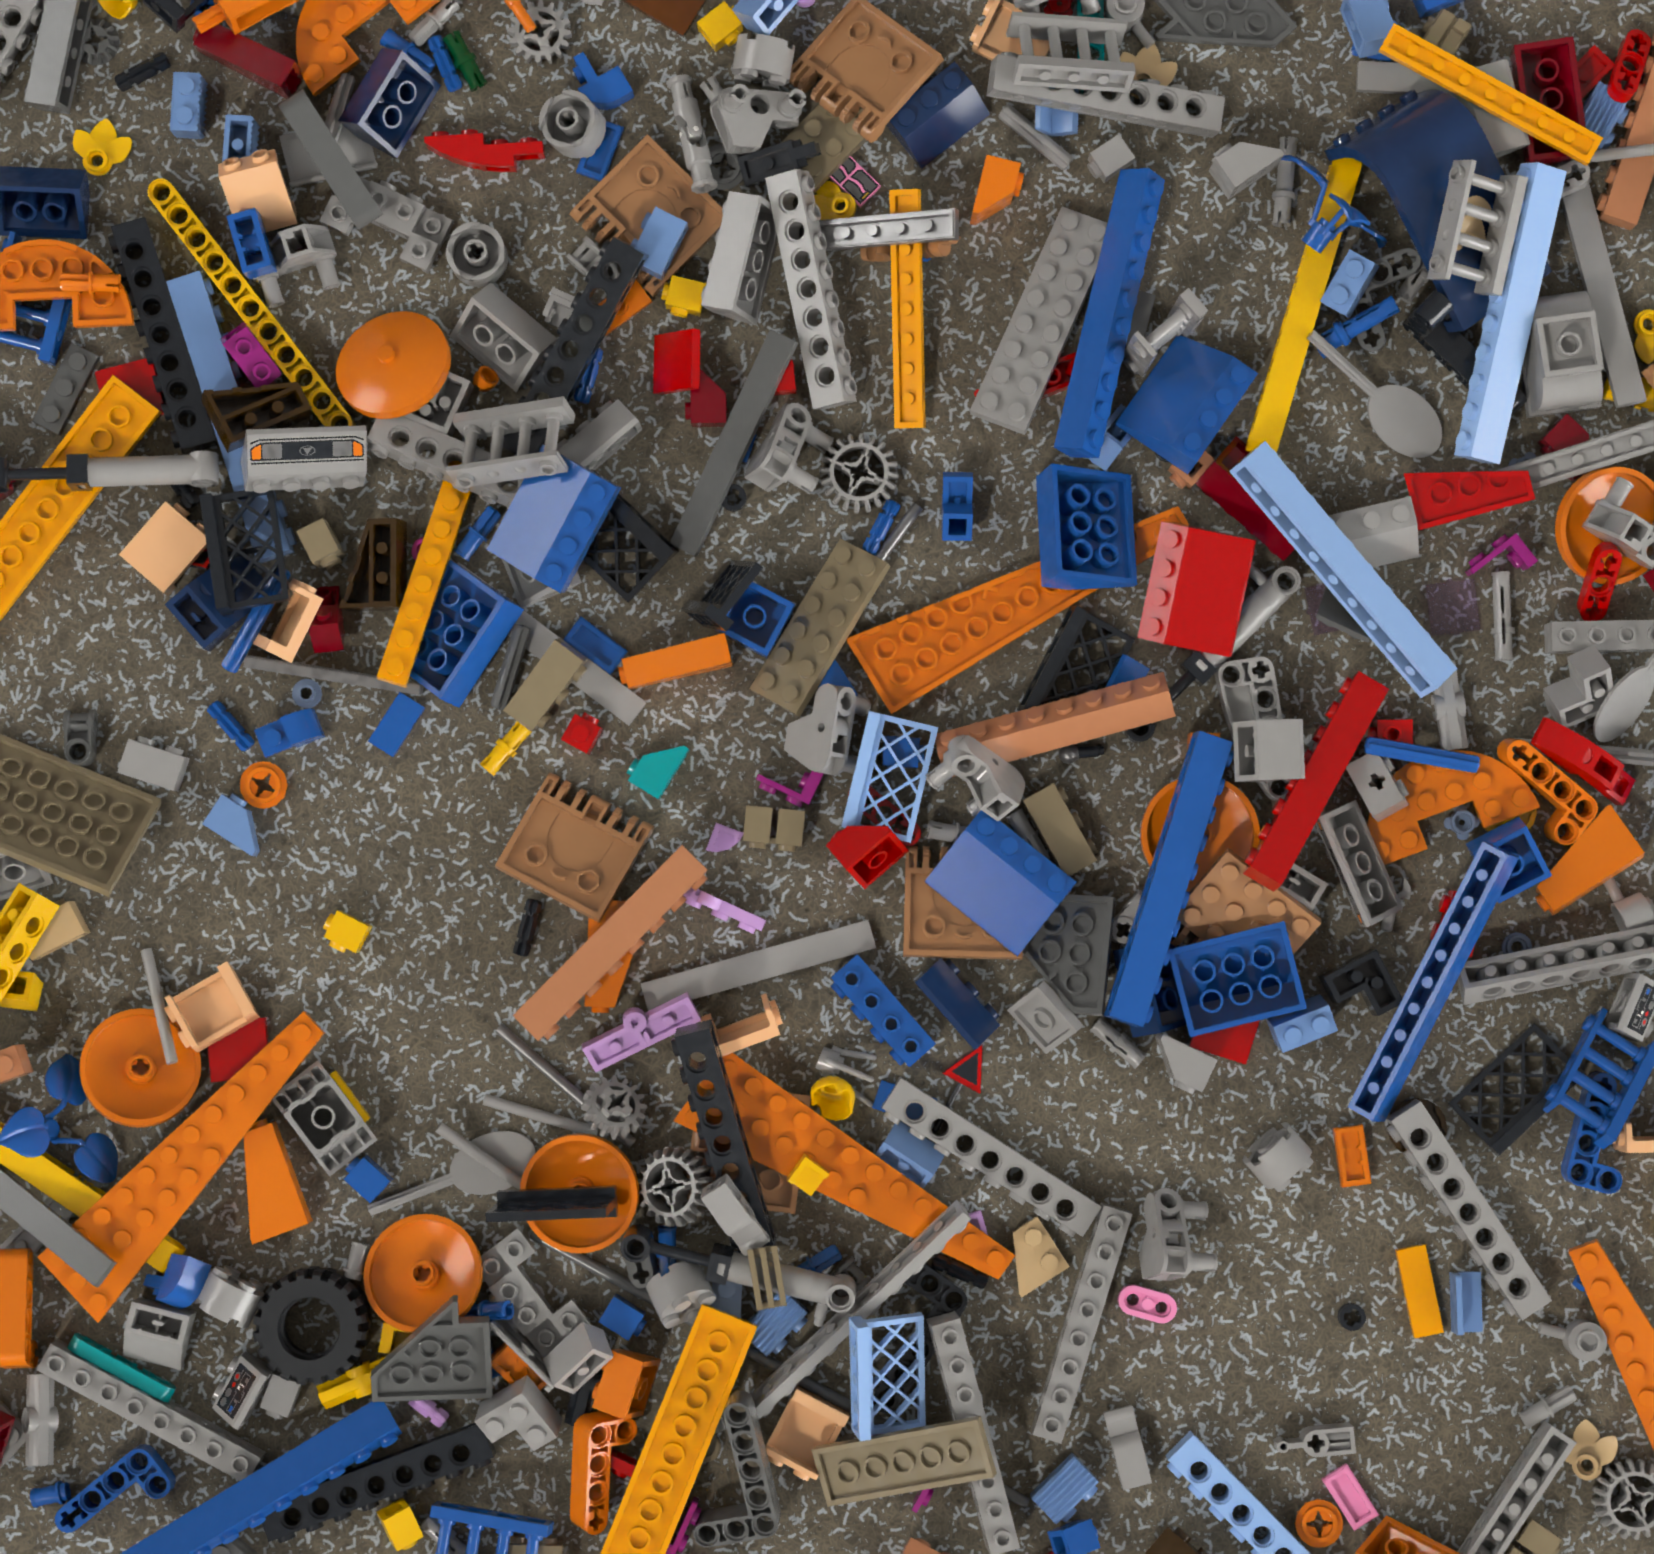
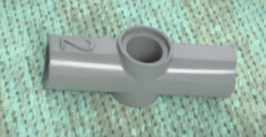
M1456 670L1431 695V705H1434L1435 712H1432L1438 724L1440 744L1443 750L1468 748L1464 722L1466 703L1464 694L1459 689Z
M45 1374L27 1375L26 1407L22 1411L21 1418L22 1430L26 1434L25 1466L54 1465V1433L57 1431L59 1424L58 1409L54 1406L55 1380Z

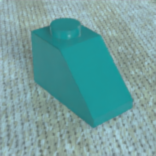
M680 746L643 755L640 760L635 758L626 772L630 775L627 781L660 800L690 749Z

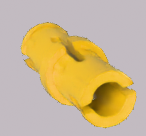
M516 721L509 732L502 739L499 738L495 742L497 745L480 765L492 776H495L502 765L510 757L513 758L517 754L515 751L532 732Z

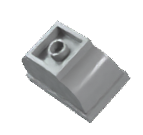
M1587 291L1538 297L1520 374L1522 390L1527 398L1525 403L1526 417H1540L1602 407L1603 383L1601 371L1604 370L1596 312L1595 310L1592 311Z

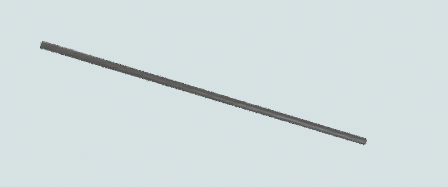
M532 1231L530 1239L653 1305L646 1288L635 1287L627 1277L583 1253H569L558 1250L545 1243ZM689 1321L685 1322L687 1325L693 1326ZM749 1346L746 1357L773 1372L783 1364L769 1355L765 1356L755 1347ZM805 1376L797 1383V1385L851 1414L850 1399L808 1376ZM877 1414L874 1416V1425L884 1424L887 1421ZM1004 1484L1007 1499L1025 1509L1030 1498Z

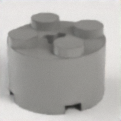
M748 33L738 35L732 66L733 81L740 84H751V81L762 83L761 87L763 89L778 91L779 86H785L789 83L795 53L794 45L788 48V41L770 35L756 34L755 39H747Z
M575 90L562 91V94L549 98L540 111L539 125L545 139L560 154L569 158H589L594 155L604 139L606 119L601 111L583 93Z
M474 221L464 223L452 232L446 246V258L449 266L456 277L469 286L484 287L489 283H494L507 269V248L498 231L489 225ZM474 250H479L481 258L476 259L474 257Z
M1288 1122L1281 1123L1284 1128L1278 1131L1274 1127L1269 1129L1250 1146L1249 1150L1252 1152L1250 1157L1247 1158L1245 1155L1243 1157L1244 1164L1265 1188H1274L1277 1192L1284 1190L1291 1183L1290 1178L1298 1171L1300 1173L1306 1171L1314 1162L1310 1157L1312 1150Z
M681 1261L668 1266L670 1272L662 1277L658 1272L650 1279L646 1286L649 1298L666 1329L673 1328L687 1321L693 1324L702 1304L711 1306L716 1300L715 1293L709 1281L705 1280L706 1275L700 1265Z
M227 1265L224 1268L218 1266L211 1268L200 1295L194 1301L195 1304L201 1303L200 1309L223 1322L228 1323L229 1320L234 1319L239 1321L237 1327L248 1328L258 1309L257 1305L260 1299L265 1296L264 1290L266 1286L254 1279H250L248 1282L240 1278L241 1272Z

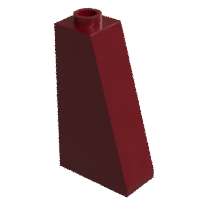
M219 24L202 34L197 29L194 33L193 45L198 52L286 99L294 95L303 79L302 71L295 60L240 34L234 35L232 30Z

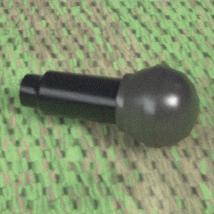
M1069 745L1059 750L1060 760L1067 764H1071L1080 758L1104 755V747L1098 745L1083 747Z

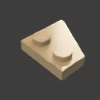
M1038 1216L1012 1231L1016 1255L1018 1292L1021 1298L1070 1267Z

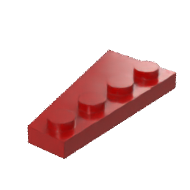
M1528 470L1404 473L1408 493L1411 496L1417 519L1418 530L1535 500Z

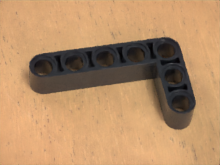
M1434 290L1409 315L1402 325L1407 332L1411 330L1414 333L1413 337L1428 352L1432 350L1435 353L1434 357L1449 372L1453 370L1457 374L1455 377L1469 390V380L1473 374L1477 348L1459 331L1448 333L1443 322L1446 321L1445 317L1454 307L1443 294ZM1518 387L1511 417L1527 402L1526 396Z
M901 1251L897 1252V1253L893 1256V1259H894ZM925 1262L922 1270L912 1275L904 1283L933 1302L924 1316V1342L928 1345V1350L924 1354L926 1366L935 1353L926 1319L953 1311L960 1317L967 1306L968 1299L961 1286ZM926 1275H933L938 1279L936 1287L931 1290L921 1286V1280ZM949 1293H960L962 1301L958 1306L951 1307L945 1302L946 1296ZM909 1348L899 1361L909 1367L916 1359V1355ZM897 1364L885 1375L893 1384L898 1380L894 1375L895 1370L899 1367ZM910 1376L899 1389L907 1394L916 1380ZM881 1380L874 1388L873 1395L878 1397L880 1392L889 1390L890 1386ZM896 1392L893 1401L885 1405L894 1411L903 1400V1397ZM881 1408L880 1412L888 1413L885 1409Z

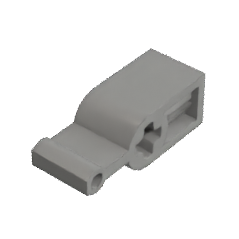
M728 1174L723 1175L702 1189L700 1199L722 1230L732 1237L744 1256L748 1255V1249L760 1248L770 1242L768 1233L759 1224L751 1206Z
M1128 1405L1103 1411L1122 1489L1127 1490L1151 1484L1150 1472L1133 1406Z
M1349 1422L1308 1426L1301 1431L1298 1438L1284 1439L1278 1436L1273 1439L1274 1447L1281 1453H1286L1289 1449L1303 1448L1312 1457L1356 1454L1354 1426ZM1313 1435H1316L1318 1439L1321 1440L1319 1442H1316L1315 1448H1313L1309 1443H1307L1308 1441H1312Z

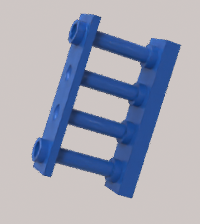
M10 231L8 239L5 238L3 241L1 252L6 247L22 242V237L16 232ZM72 299L53 300L51 309H47V311L15 304L16 316L44 323V326H46L44 337H40L38 340L3 331L0 332V342L34 350L39 355L38 359L41 362L56 366Z
M1602 1008L1594 1015L1590 1013L1581 1025L1584 1031L1557 1083H1553L1544 1096L1547 1102L1543 1108V1111L1548 1113L1560 1104L1596 1127L1595 1131L1598 1132L1594 1144L1603 1150L1617 1140L1654 1067V1040L1645 1047H1637L1602 1024L1608 1012L1605 1008ZM1595 1035L1600 1036L1631 1056V1061L1634 1062L1631 1070L1628 1069L1626 1071L1592 1049L1590 1045ZM1583 1058H1586L1620 1080L1619 1084L1622 1085L1620 1092L1614 1094L1578 1071L1577 1069ZM1571 1081L1608 1104L1607 1107L1610 1108L1608 1115L1601 1117L1565 1094Z
M437 1501L432 1504L430 1517L437 1518L440 1524L436 1554H448L452 1525H455L456 1522L466 1523L469 1529L466 1554H478L481 1531L485 1530V1527L494 1528L496 1533L499 1534L496 1554H508L510 1536H513L514 1532L523 1533L525 1538L528 1539L526 1554H538L539 1542L543 1540V1537L547 1538L552 1534L554 1521L443 1501Z

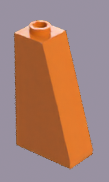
M722 633L622 659L623 666L618 667L621 684L627 683L628 688L631 690L728 668L733 665L726 635Z
M1610 804L1601 811L1551 869L1552 876L1541 881L1537 886L1536 892L1538 895L1535 899L1544 912L1549 910L1552 915L1557 914L1644 857L1645 852Z
M613 900L600 923L589 918L588 939L626 901ZM628 951L620 959L624 964L612 976L606 973L599 980L602 986L593 996L589 997L585 994L584 1006L591 1007V1012L609 1013V1008L616 1007L634 954L632 955Z
M266 1118L255 1122L251 1130L244 1136L249 1227L252 1245L313 1221L277 1122L274 1121L268 1124Z

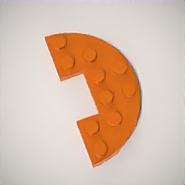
M306 0L296 29V55L299 68L302 71V77L311 93L316 97L337 81L341 74L347 73L361 62L360 58L345 40V37L389 3L393 5L405 23L409 25L440 0Z
M37 239L16 243L4 248L0 253V332L16 331L15 302L72 299L73 327L135 326L131 302L122 283L120 293L94 292V294H89L88 291L61 290L60 275L62 273L88 274L89 271H93L94 274H115L102 260L87 250L64 241Z
M1448 750L1478 756L1480 758V766L1477 772L1471 773L1410 762L1393 774L1396 781L1401 779L1406 786L1409 795L1405 796L1409 805L1379 822L1369 813L1367 826L1384 865L1428 849L1418 824L1420 820L1472 801L1484 829L1538 809L1540 805L1525 781L1504 763L1481 753Z

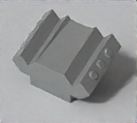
M318 1060L282 1087L273 1098L275 1105L329 1177L377 1141V1138L363 1121L362 1117Z

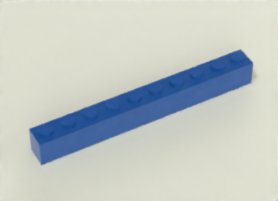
M1150 168L1120 169L1054 443V448L1069 457L1099 458L1101 447L1104 443L1105 430L1111 414V405L1117 388L1120 367L1124 359L1125 346L1131 330V321L1137 304L1141 279L1144 275L1148 250L1151 246V237L1157 220L1161 195L1164 191L1165 180Z
M1202 731L1192 733L1103 1015L1105 1017L1135 1027H1144V1024L1149 1023L1154 1010V1007L1151 1006L1153 995H1157L1160 991L1163 978L1159 976L1162 967L1167 966L1172 950L1169 949L1171 938L1177 936L1181 921L1177 920L1180 909H1184L1188 903L1190 893L1186 890L1189 881L1194 880L1198 871V864L1195 863L1198 852H1202L1205 848L1207 835H1204L1207 824H1211L1215 817L1216 807L1213 804L1216 795L1220 796L1225 785V779L1222 778L1224 769L1230 766L1234 756V751L1231 750L1232 741Z
M1482 841L1348 1108L1372 1122H1385L1519 859L1518 856L1494 844Z
M371 1401L120 1554H211L212 1549L221 1543L225 1545L237 1539L239 1532L248 1527L254 1528L262 1524L266 1520L265 1517L272 1512H280L287 1509L292 1504V1500L300 1495L306 1496L313 1493L319 1488L318 1484L326 1479L332 1480L341 1476L349 1465L354 1462L356 1464L364 1462L372 1455V1451L381 1446L385 1448L397 1441V1436L402 1434V1431L385 1402Z

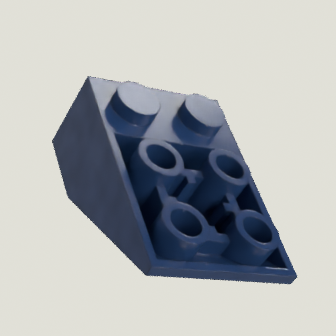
M237 556L231 563V568L235 573L241 575L250 562L242 556ZM253 568L245 579L258 587L264 578ZM210 569L187 584L165 604L200 646L210 652L245 622L252 609L236 610L234 614L222 616L216 609ZM233 576V582L235 583L237 578ZM242 583L235 592L236 602L248 600L255 590Z

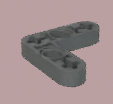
M1405 248L1372 261L1377 265H1385L1388 268L1389 274L1384 281L1379 282L1372 279L1365 291L1366 298H1361L1358 305L1365 303L1372 307L1375 303L1370 292L1416 274L1422 266V259L1419 253L1414 249ZM1406 254L1411 258L1416 257V261L1412 263L1413 268L1411 270H1408L1406 266L1397 268L1400 274L1394 277V269L1389 260L1394 259V263L1399 264L1404 261L1403 256ZM1353 312V314L1351 315L1350 319L1353 318V317H1355V313H1354V312ZM1382 322L1371 328L1375 335L1380 334L1381 337L1377 340L1376 347H1373L1370 343H1365V340L1369 338L1367 330L1357 335L1359 344L1364 350L1375 353L1382 350L1386 345L1387 337Z

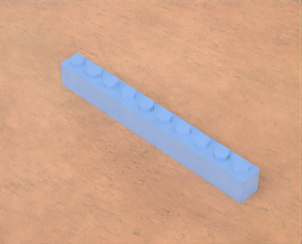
M1539 162L1520 163L1516 175L1528 177L1502 296H1489L1486 317L1482 323L1481 339L1475 354L1476 361L1473 374L1469 380L1468 396L1462 410L1463 418L1460 431L1456 437L1455 456L1481 463L1500 464L1567 171Z
M1266 441L1252 450L1229 471L1420 698L1438 689L1457 670V667L1452 663L1448 655L1435 643L1430 634L1414 618L1410 610L1397 598L1392 589L1376 573L1372 565L1365 560L1354 547V544L1343 534L1334 520L1327 515L1315 498L1306 490L1296 475L1289 470Z

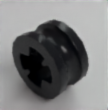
M732 484L729 491L731 494L732 490L738 491V497L741 499V502L738 505L734 502V506L728 505V498L725 497L722 506L728 511L736 512L745 506L747 499L744 489L739 485Z
M1355 1303L1344 1304L1338 1311L1337 1318L1339 1323L1349 1331L1359 1330L1366 1321L1364 1310ZM1352 1309H1356L1355 1314L1359 1315V1320L1353 1321L1351 1325L1346 1324L1348 1320L1344 1318V1314L1350 1313Z

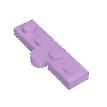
M691 888L684 895L687 899L685 903L698 909L701 908V905H705L713 909L711 915L726 922L729 917L740 921L737 927L754 934L756 929L762 931L766 923L765 919L698 889L695 891Z
M688 992L647 1012L638 1007H632L624 1012L623 1024L582 1043V1050L596 1073L675 1034L676 1029L701 1021V1016Z

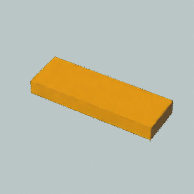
M1420 1244L1396 1249L1395 1252L1413 1337L1420 1338L1444 1333L1426 1245Z

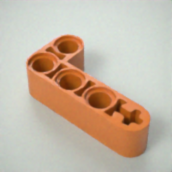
M1507 738L1501 741L1497 747V755L1501 762L1516 772L1527 784L1557 808L1544 825V833L1547 839L1563 845L1573 844L1598 813V805L1595 799L1528 742L1514 738ZM1513 747H1516V748H1515V752H1516L1520 757H1525L1524 760L1521 759V758L1513 757L1514 754H1515V753L1512 751V748H1513ZM1538 763L1541 767V772L1538 777L1534 778L1532 769ZM1558 782H1561L1562 792L1559 796H1556L1554 787ZM1582 800L1584 803V810L1581 814L1578 815L1576 812V805L1579 801ZM1564 823L1566 832L1560 838L1557 831L1559 826Z
M31 1248L0 1249V1367L4 1369L36 1368L38 1364V1357H35V1349H38V1344L35 1340H32L34 1260Z
M602 1411L581 1415L574 1423L570 1519L575 1525L591 1535L601 1533L608 1523L611 1447L627 1444L637 1434L635 1420H623Z

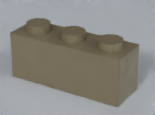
M562 638L555 639L503 711L531 732L538 727L543 729L553 717L549 712L554 705L560 706L570 694L567 688L573 680L578 682L585 674L587 668L584 665L588 658Z
M1053 783L1021 801L1056 865L1063 872L1071 876L1097 861L1094 855L1098 853V850L1090 837L1085 840L1080 831L1084 827L1078 814L1076 812L1071 814L1065 803L1069 802V799L1062 786L1056 788Z

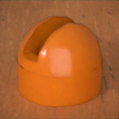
M481 366L473 377V385H477L480 388V392L492 390L499 382L497 373L488 366Z

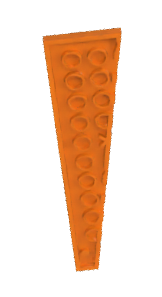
M1178 506L1134 524L1136 566L1154 556L1161 521L1189 525ZM1039 561L885 624L848 637L846 642L892 715L1098 589L1064 590L1041 587Z
M305 1011L72 1224L75 1229L117 1262L100 1287L93 1286L48 1248L37 1256L97 1323L104 1318L125 1288L139 1273L143 1265L178 1223L185 1211L189 1209L234 1151L238 1143L252 1128L259 1116L273 1101V1098L325 1034Z
M730 1053L722 1056L754 1161L788 1176L803 1154H806L828 1170L830 1174L827 1179H823L816 1191L914 1239L948 1208L947 1205L736 1054ZM703 1080L699 1083L704 1089H712L714 1087L713 1083L708 1080ZM687 1100L673 1121L697 1132L696 1122H699L697 1112L691 1111ZM717 1108L707 1110L709 1115L713 1117L722 1115V1112ZM718 1136L715 1138L716 1141L720 1144H728L731 1142L730 1139L726 1136ZM968 1222L966 1228L961 1233L955 1234L941 1251L998 1280L1016 1256L970 1222Z
M1595 1239L1570 1248L1569 1254L1598 1322L1606 1334L1607 1343L1654 1450V1328L1644 1311L1637 1304L1626 1283L1621 1279L1619 1272L1601 1244Z

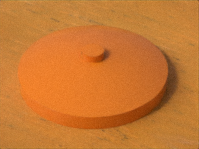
M399 311L380 315L358 328L344 344L336 364L338 388L348 404L365 416L376 419H392L405 416L427 404L442 388L451 366L450 346L439 326L422 314Z
M1620 466L1602 467L1580 477L1564 495L1555 521L1556 543L1564 562L1581 578H1585L1593 549L1598 544L1604 542L1584 529L1582 524L1594 508L1595 502L1601 500V498L1605 499L1617 476L1628 480L1634 485L1620 508L1635 513L1652 525L1654 521V482L1643 473ZM1621 553L1622 563L1615 585L1626 583L1639 577L1648 568L1637 564ZM1607 557L1602 558L1604 565ZM1599 577L1595 579L1593 582L1598 584H1605L1607 578Z
M1178 779L1170 782L1154 795L1142 817L1140 841L1144 857L1150 867ZM1226 780L1220 796L1216 795L1213 804L1216 807L1215 817L1211 824H1207L1204 835H1207V842L1204 850L1198 852L1195 862L1198 864V871L1194 880L1189 881L1187 892H1190L1227 848L1245 860L1252 847L1257 849L1260 839L1258 834L1260 827L1251 802L1241 790Z
M136 1008L116 1013L105 1019L93 1030L85 1042L81 1053L80 1079L87 1099L101 1115L117 1124L128 1127H150L172 1119L189 1104L199 1085L201 1057L200 1052L197 1053L191 1046L188 1048L184 1046L178 1035V1032L182 1031L177 1021L172 1023L169 1019L178 1058L177 1063L170 1065L166 1064L154 1009Z
M573 1133L551 1140L541 1147L529 1160L521 1178L520 1189L616 1185L618 1216L527 1221V1223L541 1240L561 1251L590 1253L611 1245L628 1229L638 1208L639 1184L633 1165L616 1145L596 1135Z
M417 1214L405 1217L386 1228L371 1246L364 1266L365 1293L371 1307L382 1320L392 1327L412 1334L453 1295H458L459 1317H464L475 1303L482 1285L483 1264L479 1249L467 1231L446 1217L434 1214Z

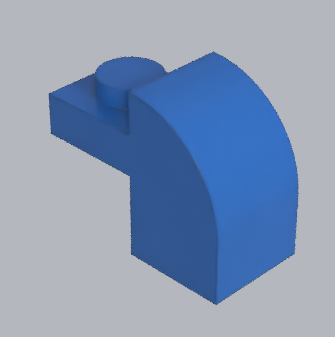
M584 52L573 57L576 67L572 70L580 84L586 82V84L577 88L578 92L586 95L598 109H613L634 98L633 90L619 66L597 76Z
M943 472L941 507L943 541H972L973 472Z
M312 708L285 715L277 721L254 730L266 758L292 747L298 748L325 737L316 712Z
M171 1253L164 1276L147 1274L143 1286L154 1289L152 1295L156 1296L155 1300L179 1309L186 1308L200 1295L212 1265L190 1256Z

